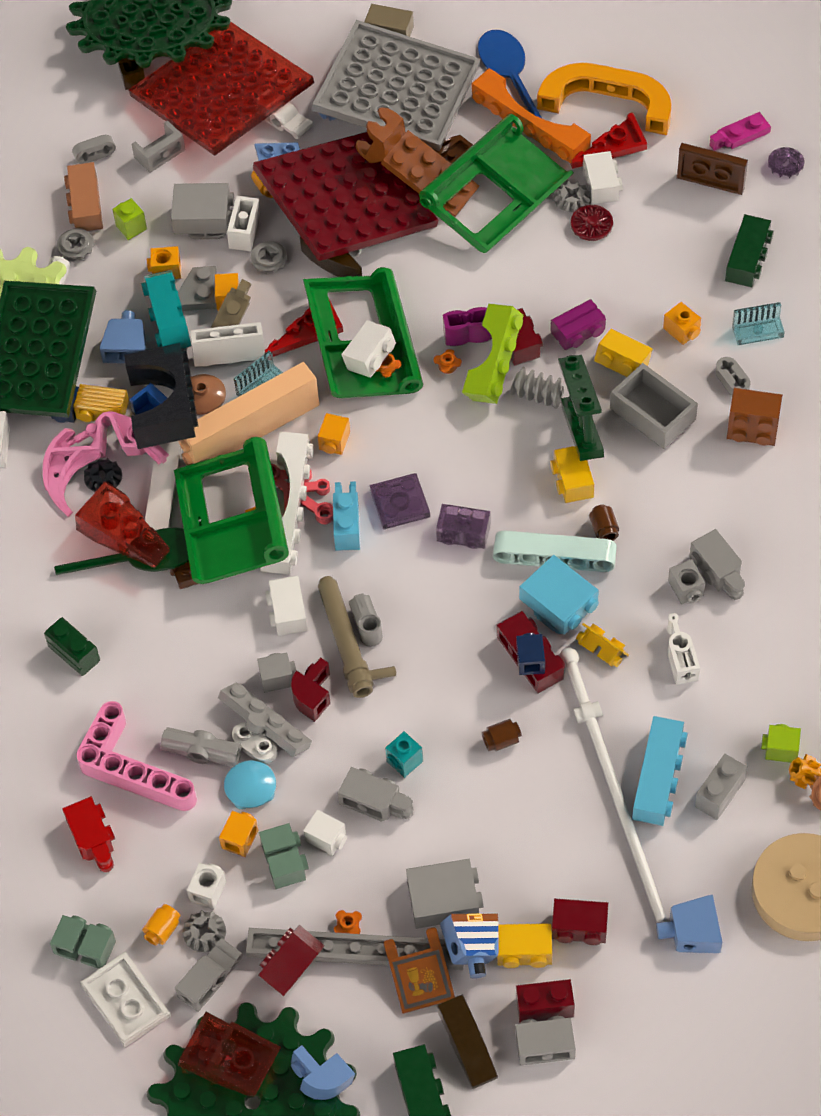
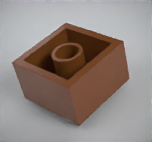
M734 388L727 439L736 442L757 443L763 446H775L783 394Z

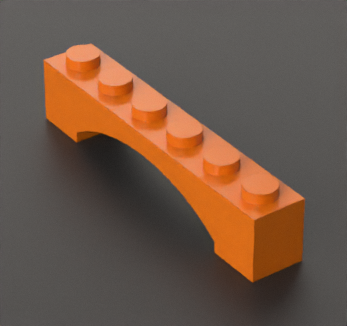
M487 69L472 82V99L476 103L483 105L494 115H498L501 118L506 117L508 114L517 116L523 124V132L526 136L541 143L544 148L550 149L562 160L571 163V160L580 151L585 152L591 147V134L575 123L571 126L553 123L535 116L520 106L508 93L506 78L492 69Z

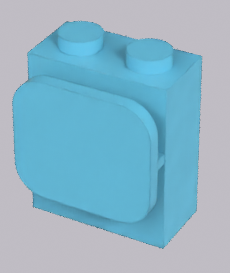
M555 555L549 558L519 586V599L534 611V615L538 620L557 634L565 635L571 629L574 630L580 624L582 618L588 613H592L599 604V590Z

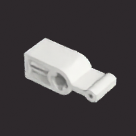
M268 90L255 101L256 114L280 131L286 130L296 139L300 138L313 126V122L309 118L299 114L293 104L272 90Z
M671 613L668 616L667 632L671 634L668 644V658L675 683L677 685L698 681L700 666L692 639L687 633L680 632L678 615Z

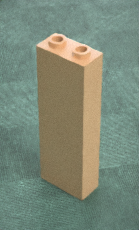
M303 361L199 418V427H194L196 437L179 441L180 447L184 452L181 456L185 464L188 466L219 455L238 451L243 448V444L247 439L263 437L319 406L315 375Z

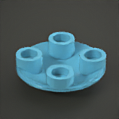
M253 760L244 761L232 767L227 773L224 781L225 793L238 809L259 807L274 798L276 778L271 768L266 764Z

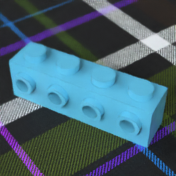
M653 716L634 802L632 820L664 826L665 816L671 817L673 802L669 801L670 793H676L678 778H674L675 770H681L683 755H679L680 747L685 748L688 735L687 732H683L684 722Z

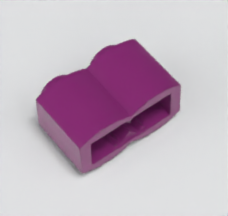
M476 307L468 311L454 310L443 314L445 344L447 346H461L468 342L483 343L491 340L490 332L482 326L487 308Z

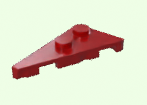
M633 112L629 113L627 119L620 125L615 124L611 127L610 131L605 132L593 141L592 146L585 152L580 151L571 160L572 169L583 167V158L587 154L611 151L613 159L647 150L646 139Z
M330 301L337 333L339 334L343 332V325ZM310 307L301 317H298L285 329L286 333L279 340L274 339L269 344L268 348L265 349L267 359L318 341Z

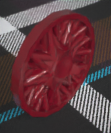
M598 205L580 207L571 217L572 231L584 240L597 241L603 239L611 233L613 228L611 213Z

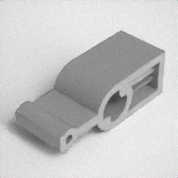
M221 938L208 955L201 957L176 985L177 997L199 1012L224 983L228 972L241 960L243 954Z

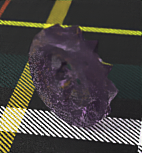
M790 147L775 149L768 157V167L771 168L772 174L777 173L780 178L783 175L788 176L789 179L792 175L798 176L799 172L804 168L805 161L803 155ZM789 159V164L784 167L783 163Z

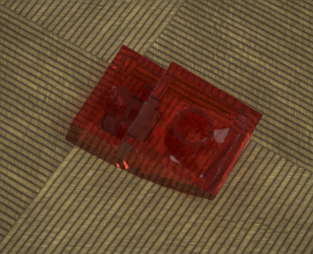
M206 1011L180 1057L178 1066L218 1085L255 1097L281 1047L232 1021L229 1024Z

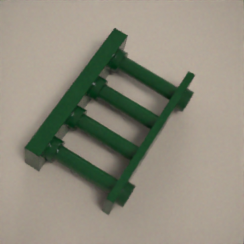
M569 355L564 358H558V363L569 392V397L561 398V407L579 460L603 458L604 449L592 416L602 413V409L583 356Z

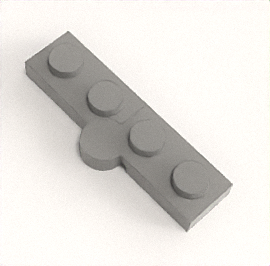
M236 682L220 690L218 699L246 720L245 726L250 732L255 734L265 732L269 739L292 757L309 749L312 742L311 739L265 705L263 701L247 691L242 685Z

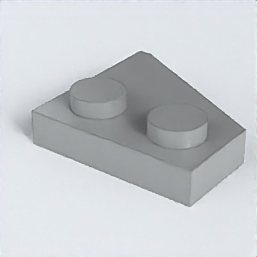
M216 266L193 267L178 291L182 311L217 309L215 300Z

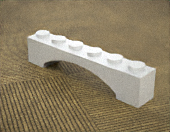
M279 432L276 451L277 464L283 465L290 483L289 500L282 518L289 555L285 560L261 567L260 570L261 572L290 574L292 565L296 566L297 551L294 550L295 543L299 544L301 530L297 529L298 522H303L304 507H301V501H306L307 486H304V481L309 479L310 465H307L308 458L313 456V444H309V434Z

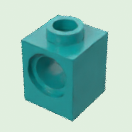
M405 731L385 747L387 763L404 778L423 762L422 747Z

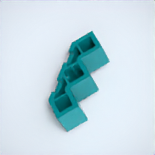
M168 270L144 276L145 282L141 283L144 297L149 296L152 307L148 308L150 321H155L159 333L154 334L157 347L180 343L181 349L191 347L190 336L172 271Z

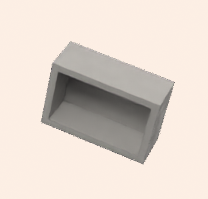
M644 363L611 391L610 409L663 449L696 420L698 403Z

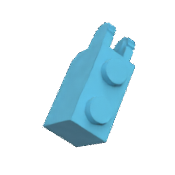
M356 481L350 482L349 493H342L341 483L335 482V493H333L335 551L360 550L358 492H356Z

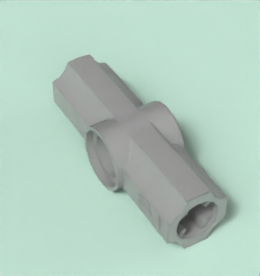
M169 727L164 730L160 745L161 750L185 755L189 760L198 764H206L208 761L233 767L239 763L242 749L241 744L217 739L213 734L204 730H196L194 733Z

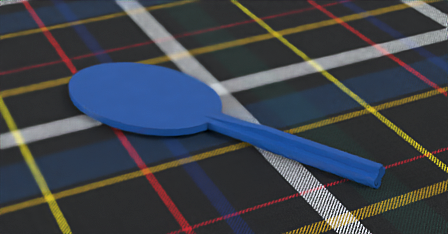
M502 30L487 31L481 36L478 43V53L482 63L487 69H492L502 77H510L528 112L542 118L518 75L525 66V52L522 45L508 32Z

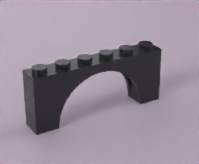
M180 343L125 354V366L130 386L149 385L152 383L153 385H160L173 390L172 394L160 405L144 413L131 416L137 448L142 449L196 437L194 427H199L196 415L197 411L187 351H182Z

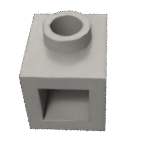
M287 652L282 654L273 653L268 657L257 659L264 693L291 687L296 666L294 661L289 662Z

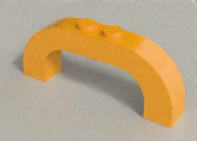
M573 63L551 72L543 80L537 94L538 110L558 114L564 99L570 94L580 91L633 100L642 104L648 111L645 131L667 135L671 119L670 96L661 83L642 73L592 63Z

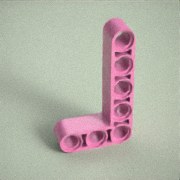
M109 701L104 703L77 751V760L83 774L181 811L192 809L196 805L197 798L194 785L190 780L112 751L125 728L126 719L123 708L118 702ZM117 715L114 719H108L110 716ZM99 737H106L104 740H97ZM89 758H95L91 762H85ZM114 766L118 767V768H117L116 770H114V771H109V769H110L111 767H114ZM135 775H142L139 779H132ZM158 784H166L162 788H155ZM184 792L189 793V794H188L187 796H185V797H179V795H180L181 793H184Z

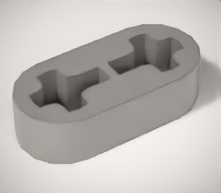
M100 135L76 144L72 149V153L77 163L84 164L111 155L115 151L116 146L111 136Z
M723 357L717 361L716 376L732 396L734 388L750 390L751 381L736 360L731 357Z

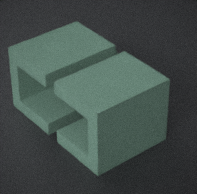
M290 823L259 832L261 845L267 864H269L275 889L305 881V870L309 869L305 854H299L297 847L301 846L300 838L297 831L292 832Z
M62 915L50 942L53 953L77 961L78 956L81 955V963L98 969L106 965L116 943L111 928L100 923L87 925V921L79 916L73 915L68 917Z

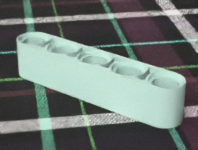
M499 531L495 535L493 559L504 564L541 567L549 558L555 555L571 569L609 572L615 568L617 545L609 539Z

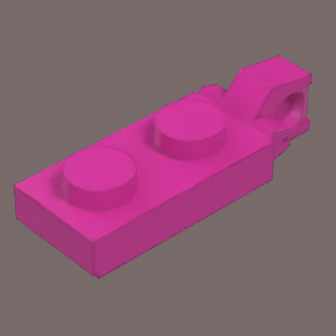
M757 112L719 129L717 133L710 136L709 145L714 151L724 146L734 149L770 133L771 126L763 115Z

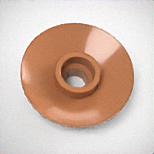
M199 374L191 377L194 402L198 415L208 414L222 406L226 398V389L220 379L209 374Z

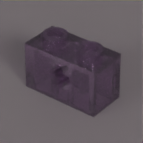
M442 504L436 527L437 542H442L446 545H463L471 549H485L491 525V511Z

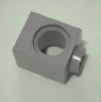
M692 559L669 568L668 582L681 604L695 602L704 596L705 581Z

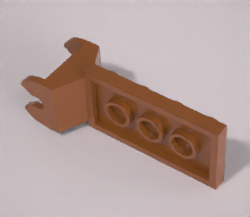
M381 107L377 112L380 119L386 125L381 126L377 122L368 121L366 124L369 138L373 140V143L370 145L366 141L357 140L356 149L370 163L382 161L381 165L417 193H420L421 190L448 168L451 163L409 130L405 132L404 119L389 108ZM472 180L450 199L443 208L456 217L480 185Z

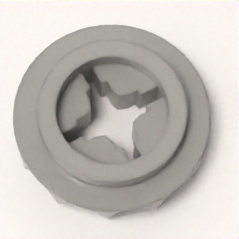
M568 181L565 185L561 184L555 190L554 201L561 210L575 212L578 208L589 204L590 191L587 190L586 185H580L578 181L575 184ZM570 193L573 195L576 193V198L573 196L568 197V194Z
M70 229L59 237L57 247L59 253L63 254L65 259L71 257L75 261L77 257L84 259L86 254H91L92 247H94V239L84 229ZM80 243V247L75 246L74 248H72V244L76 245Z
M263 242L257 245L251 252L252 265L256 267L257 271L263 270L265 274L268 271L276 273L277 269L284 268V264L287 262V251L277 242ZM266 253L273 258L272 262L266 259Z
M201 910L200 913L191 914L189 920L184 922V940L195 951L209 952L221 938L225 939V923L222 917H219L213 911L204 912ZM208 923V928L211 932H205L200 938V931L196 928H203Z

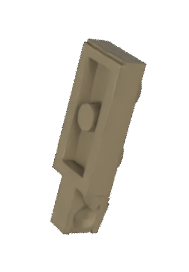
M242 279L237 290L231 288L210 328L240 325L250 305L251 297L247 295L251 287L250 282Z

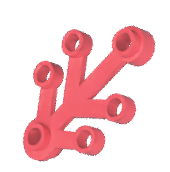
M271 464L275 486L284 493V508L286 511L290 493V483L285 481V479H288L285 470H280L275 464ZM310 469L309 479L304 481V486H307V492L316 491L319 495H327L330 492L329 481L319 479L309 482L312 478ZM322 485L327 486V487L324 488V489H320V488H319V487L322 486ZM306 496V501H301V505L315 514V518L319 523L326 525L333 521V506L330 503L322 502L318 504L308 496Z

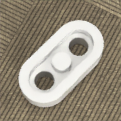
M246 722L239 723L234 727L232 731L233 742L241 744V751L253 760L269 764L277 758V744L269 739L265 733L255 734L250 732L245 726ZM242 732H249L246 736L241 735ZM262 746H268V749L261 750L260 748Z

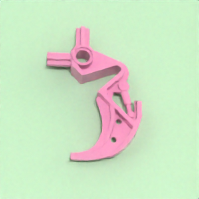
M104 412L99 415L95 423L88 424L86 430L74 436L75 432L72 429L64 428L53 438L43 460L45 490L48 491L57 507L69 517L73 512L65 501L64 493L71 477L80 468L99 458H106L107 428L110 425L113 426L120 445L127 456L143 455L146 452L157 464H164L169 454L160 445L138 449L132 429L131 417L116 412ZM88 437L94 439L89 446L70 447Z

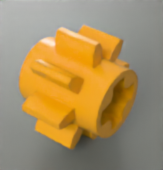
M805 754L803 759L797 757L789 766L790 780L794 781L796 786L806 789L807 784L810 786L814 785L816 781L815 776H821V764L816 762V758Z

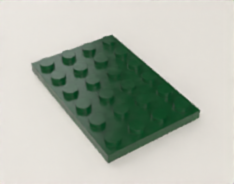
M4 280L0 296V411L69 418L97 292L94 286Z

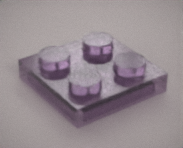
M417 473L369 485L383 530L430 517V510Z

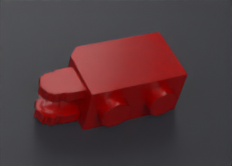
M92 796L62 808L82 858L88 861L95 859L100 871H111L114 866L110 853L114 851L111 841L115 840V836L110 825L104 826L102 819L106 818L101 804L95 805Z

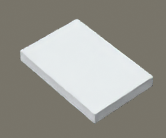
M126 951L80 982L82 988L125 1048L171 1017L166 1006Z

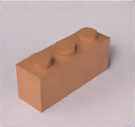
M94 162L67 166L68 175L64 176L66 189H70V193H66L68 207L72 206V210H68L70 224H74L75 229H84L86 231L103 229L98 180Z

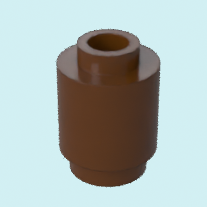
M606 505L595 506L589 514V519L596 538L616 540L619 536V526L612 507Z
M511 719L486 727V730L481 732L488 751H499L519 743L518 737L522 736L518 723H513Z

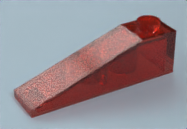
M106 481L75 514L76 530L102 546L153 568L170 551V548L154 528L150 527L143 519L141 512L136 510L130 503L128 496Z

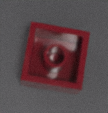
M301 925L295 930L290 927L277 942V945L281 948L278 951L272 949L259 964L263 970L258 976L282 996H285L325 946Z

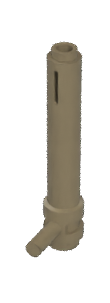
M325 576L319 580L318 589L344 665L343 673L345 679L348 680L347 685L350 693L356 698H363L373 692V680L396 676V668L392 666L369 670L367 662L362 658L338 583L333 577Z

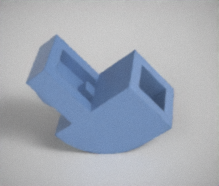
M302 1045L293 1051L291 1067L300 1078L304 1077L300 1090L305 1095L318 1100L331 1099L352 1084L355 1073L338 1053L319 1066Z

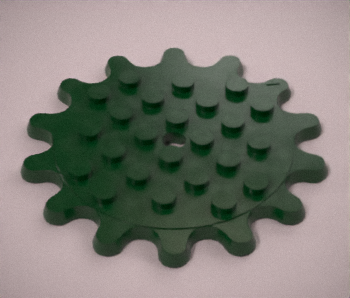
M89 0L87 2H73L69 5V10L72 15L81 17V19L67 23L66 30L71 36H86L78 42V48L82 53H90L96 50L105 51L103 53V60L108 65H114L120 60L127 58L129 60H136L140 68H148L151 62L159 57H168L172 61L180 63L185 60L186 49L190 47L210 49L213 46L214 37L208 34L209 32L224 31L229 28L230 18L218 15V13L229 10L232 0Z
M245 1002L237 1009L235 1023L228 1027L219 1026L210 1016L200 1017L196 1022V1030L200 1038L196 1046L186 1049L179 1045H170L164 1051L165 1061L175 1071L173 1079L167 1083L153 1084L147 1090L148 1100L153 1104L163 1106L167 1111V1116H360L359 1109L354 1105L343 1103L339 1095L331 1099L318 1100L305 1095L300 1090L304 1077L300 1078L291 1067L293 1051L302 1045L321 1066L327 1061L326 1053L334 1044L335 1037L331 1030L325 1028L310 1036L301 1035L297 1030L299 1013L293 1007L282 1009L278 1018L272 1022H262L258 1018L257 1009L254 1004ZM214 1037L224 1042L221 1045V1052L226 1057L221 1066L211 1067L198 1060L197 1052L205 1038ZM227 1056L230 1057L231 1061H225ZM346 1063L355 1073L354 1081L357 1076L356 1069L353 1065ZM257 1096L261 1101L259 1107L253 1110L248 1109L245 1106V1101Z

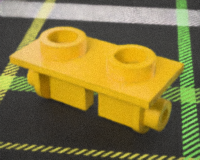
M582 623L587 629L585 632L580 631L576 636L580 646H583L593 654L600 646L601 650L597 657L608 663L611 667L613 665L618 667L621 664L622 658L620 656L622 653L627 657L629 656L623 650L625 645L614 637L611 641L603 636L605 631L594 623L590 627Z

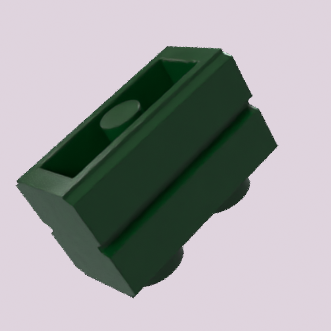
M63 617L59 618L44 632L48 647L81 676L85 675L99 663L100 656L97 647Z

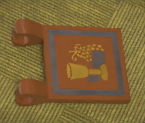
M435 927L426 930L430 949L399 957L393 939L384 941V947L403 1014L455 998L439 935Z

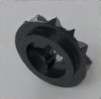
M108 457L106 460L97 459L95 463H89L88 468L84 470L85 485L97 493H106L114 490L122 480L121 468L116 461L112 462ZM100 470L106 473L105 481L99 475Z

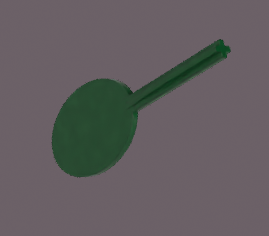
M163 528L148 532L137 538L129 546L127 552L57 565L54 567L55 574L60 575L127 561L139 570L150 572L177 568L189 562L184 529Z

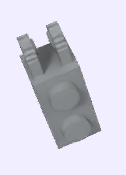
M714 529L691 542L689 558L693 560L696 567L698 566L701 569L709 585L713 584L717 591L723 589L734 600L740 599L744 594L743 588L745 587L744 579L740 575L742 561L721 534Z
M351 767L337 792L340 805L381 822L388 820L391 814L399 818L402 817V819H409L413 815V800L409 796L407 797L405 794L400 793L399 786L394 781L388 778L381 779L373 776L366 769L360 768L358 770Z

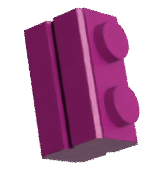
M589 299L553 318L550 331L564 350L572 347L578 348L588 338L592 336L594 338L598 337L604 332L606 318L592 299Z

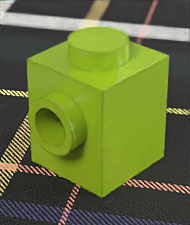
M132 198L112 209L116 227L128 240L147 230L144 211Z
M785 724L769 725L768 734L762 735L761 749L766 750L765 760L791 763L796 759L799 753L801 728L789 727Z

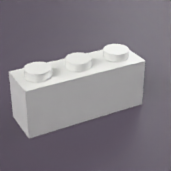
M261 322L190 330L195 367H209L215 364H233L240 361L264 359L265 350Z

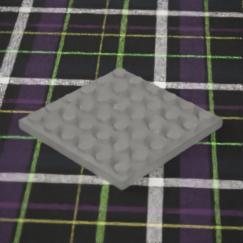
M356 20L313 102L312 111L366 128L368 121L377 122L379 125L385 126V122L380 119L377 111L381 107L389 108L404 119L405 132L409 130L433 150L440 151L479 68L481 59Z

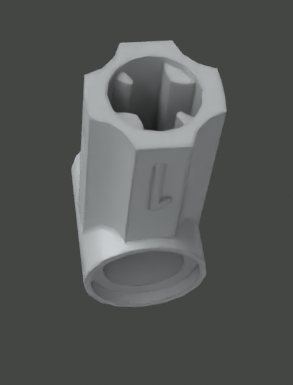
M363 593L355 595L349 601V606L360 632V639L366 646H376L383 638L381 620L376 614L369 595H364Z

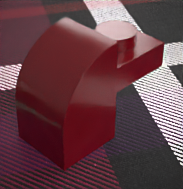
M321 657L315 664L312 663L307 668L305 675L296 670L291 681L293 701L296 708L314 722L331 704L329 691L321 686L330 676L329 662Z

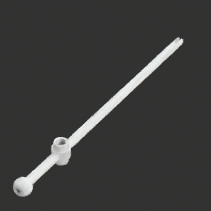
M566 648L560 652L559 656L564 661L565 667H567L580 707L573 709L577 723L586 722L656 921L657 923L667 922L661 900L596 718L603 716L598 701L594 703L589 701L577 667L579 655L574 649Z

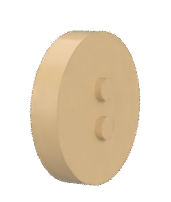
M810 833L788 835L770 844L760 855L756 863L751 887L755 908L764 922L779 934L799 941L821 940V835Z

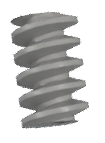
M522 367L514 378L511 395L517 392V396L522 398L526 394L527 400L530 401L535 397L536 403H541L544 400L546 406H550L553 402V407L557 409L563 397L564 386H562L561 378H558L553 383L552 375H549L545 381L542 372L535 378L534 370H531L526 375L525 367Z

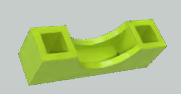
M488 303L482 326L491 334L492 349L488 358L480 366L468 370L462 393L472 401L497 404L499 396L502 394L504 379L509 371V362L512 352L516 347L517 335L523 324V314L513 306Z

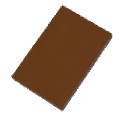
M681 143L677 178L742 195L745 189L748 159Z

